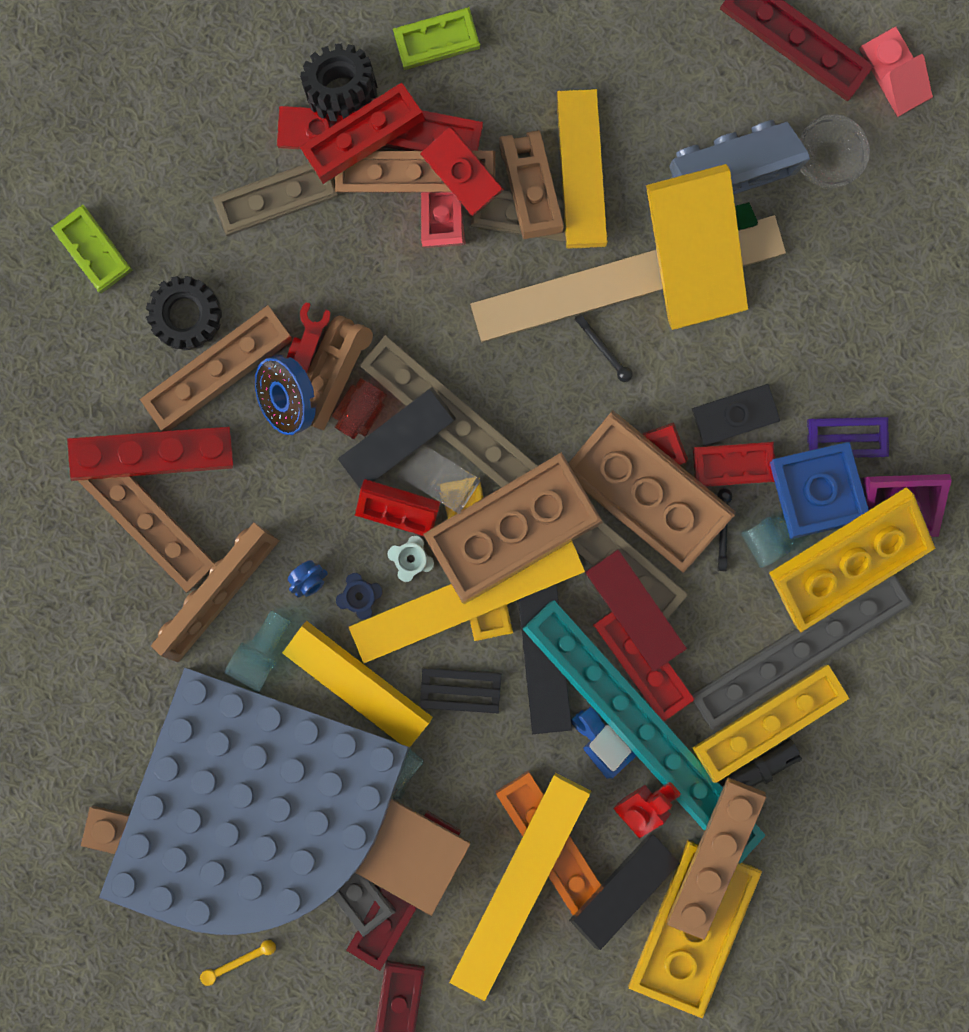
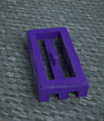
M888 417L807 419L809 451L818 449V443L879 442L880 449L852 450L854 458L889 457ZM879 426V434L818 435V427Z

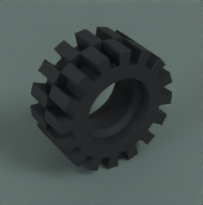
M342 43L335 44V50L329 51L328 46L321 48L323 52L321 56L316 52L310 55L312 63L305 61L303 65L305 72H301L300 76L311 110L313 112L317 111L318 116L323 119L328 114L330 121L336 122L338 115H342L344 119L349 116V113L355 112L362 108L361 106L372 101L371 98L376 99V88H378L369 56L366 57L362 49L356 52L355 46L348 44L346 50H343ZM337 78H353L344 86L337 88L326 87Z
M178 276L171 277V281H163L158 284L160 288L157 291H152L150 296L153 298L151 303L147 302L146 309L149 311V316H146L148 324L152 327L151 331L168 346L182 350L198 349L203 347L205 342H210L214 338L215 331L219 330L221 325L219 321L222 318V310L219 307L220 302L213 291L200 280H195L189 276L179 278ZM180 299H191L199 307L198 321L187 329L175 327L170 319L172 305Z

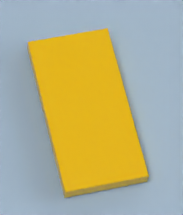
M727 164L646 185L667 317L671 329L674 330L748 310L731 172Z
M906 487L772 570L769 574L794 625L801 633L936 548L916 498Z
M688 840L679 860L680 864L674 872L628 987L633 991L703 1019L762 870L743 862L737 864L705 940L667 925L668 915L699 845Z

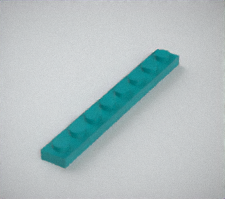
M556 601L549 602L523 628V631L664 786L671 782L677 788L681 795L676 800L705 831L723 787L718 782H712L700 761ZM756 824L753 827L738 864H741L766 836Z

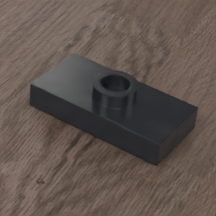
M769 384L692 408L703 446L780 422Z

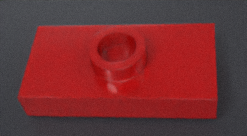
M279 106L277 147L301 149L300 146L343 120V117L338 115L337 122L330 121L328 114L323 119L318 116L317 111L313 112L311 108Z
M452 127L447 128L420 153L472 216H475L504 190Z
M774 442L694 447V476L705 487L775 482L770 467L771 460L775 459Z
M364 479L355 516L424 536V533L434 528L441 502Z

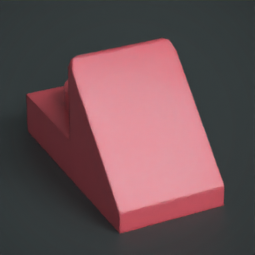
M896 26L859 48L864 59L874 65L871 71L897 117L933 97L923 53L913 57Z
M421 193L422 247L435 248L466 245L463 226V206L453 193Z

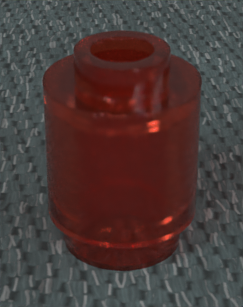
M360 378L355 386L351 384L333 413L332 417L338 420L334 428L354 440L358 433L366 437L385 407L382 402L387 394Z

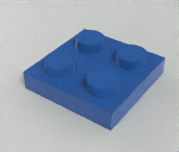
M850 442L771 460L770 467L790 539L841 528L869 511Z

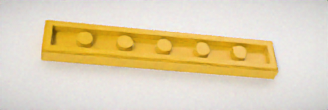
M571 541L466 604L461 602L452 584H449L349 626V630L363 663H367L584 573L585 570L574 543Z
M555 772L449 983L483 1001L486 1000L588 800L591 790Z

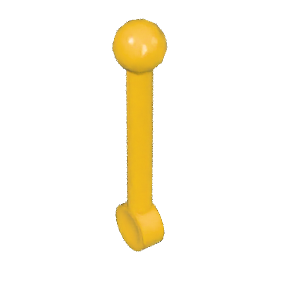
M264 940L261 947L215 970H204L200 975V980L205 986H210L214 984L217 977L263 954L272 955L276 950V945L272 940Z

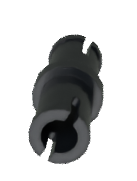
M788 738L785 742L761 754L721 781L725 785L727 778H731L751 787L761 782L767 784L773 781V775L802 761V757L793 741Z

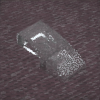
M424 444L411 453L398 476L458 514L461 513L481 481Z

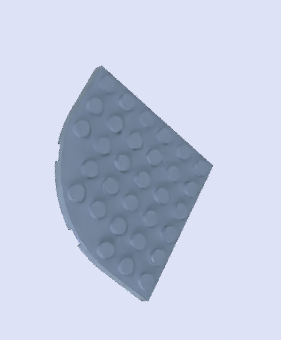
M184 668L99 898L177 927L214 935L256 933L279 927L301 918L333 897L364 863L383 825L410 747Z

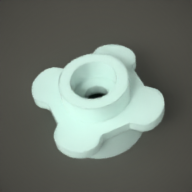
M411 536L407 543L401 546L394 545L388 550V558L395 562L399 570L398 578L404 582L411 581L413 576L421 571L429 572L434 566V560L432 557L427 556L423 548L424 540L419 536ZM408 555L415 557L414 562L410 563L407 561Z

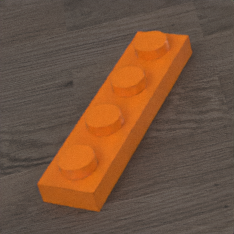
M530 771L525 772L496 791L498 799L522 836L544 796ZM569 835L548 877L572 915H574L597 891L601 883Z

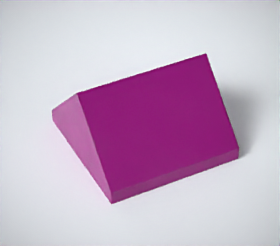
M950 474L860 478L869 510L907 487L916 498L930 536L939 537L952 480Z

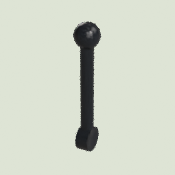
M581 314L578 315L574 320L616 369L618 379L621 382L630 381L633 376L632 370L628 367H623L591 328L587 320Z
M721 489L717 494L727 505L733 497L729 489ZM728 523L719 533L718 571H727Z

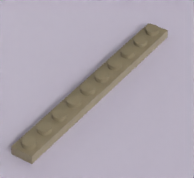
M386 335L359 365L405 406L433 387L456 417V420L438 434L501 488L537 467L533 461ZM604 522L573 540L577 553L592 566L618 549L666 619L670 617L688 596L686 592Z

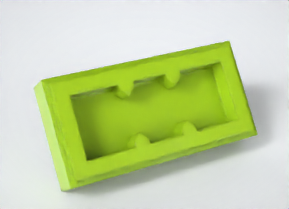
M469 7L393 28L404 70L480 49L479 39Z
M82 204L51 227L99 293L102 294L133 271L85 205Z

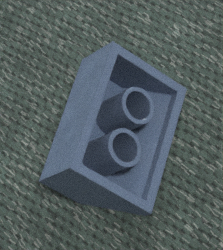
M769 120L752 127L751 134L738 137L736 132L716 138L714 146L700 150L699 145H693L676 152L677 158L672 160L669 168L672 177L675 178L727 164L731 172L734 195L795 175L810 160V157L788 121L775 125L774 120Z

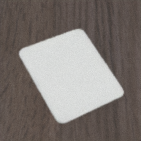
M606 725L589 745L611 771H615L631 753V749L609 725Z

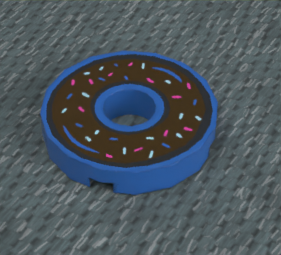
M275 355L266 358L259 364L255 373L257 401L264 417L274 429L282 434L294 435L304 431L311 426L316 410L315 407L311 408L310 399L315 396L312 383L306 371L291 357L285 359L283 355Z

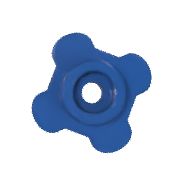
M312 560L306 561L295 568L288 576L287 580L291 584L289 591L295 593L297 598L303 595L305 597L311 596L323 586L324 581L322 579L328 575V572L325 569L322 570L323 568L320 565L316 566Z

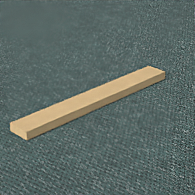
M775 215L757 220V226L738 231L743 267L786 254ZM657 249L470 303L481 343L662 291L663 286Z

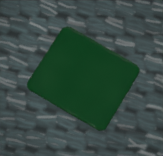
M750 202L735 206L738 231L758 225Z

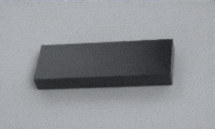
M431 387L339 457L338 460L361 489L364 479L374 482L456 420V417L434 388Z
M649 834L569 921L595 949L601 950L680 863L654 834Z

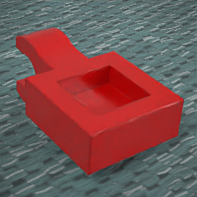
M307 302L304 303L300 310V320L305 327L302 339L294 337L287 358L291 357L296 360L306 373L308 372L321 333L330 320V311L325 310L320 321L312 322L307 316L311 305Z
M671 782L665 784L654 793L644 784L619 801L613 809L640 839L667 821L671 815L668 810L673 806L670 802L678 798L681 793Z

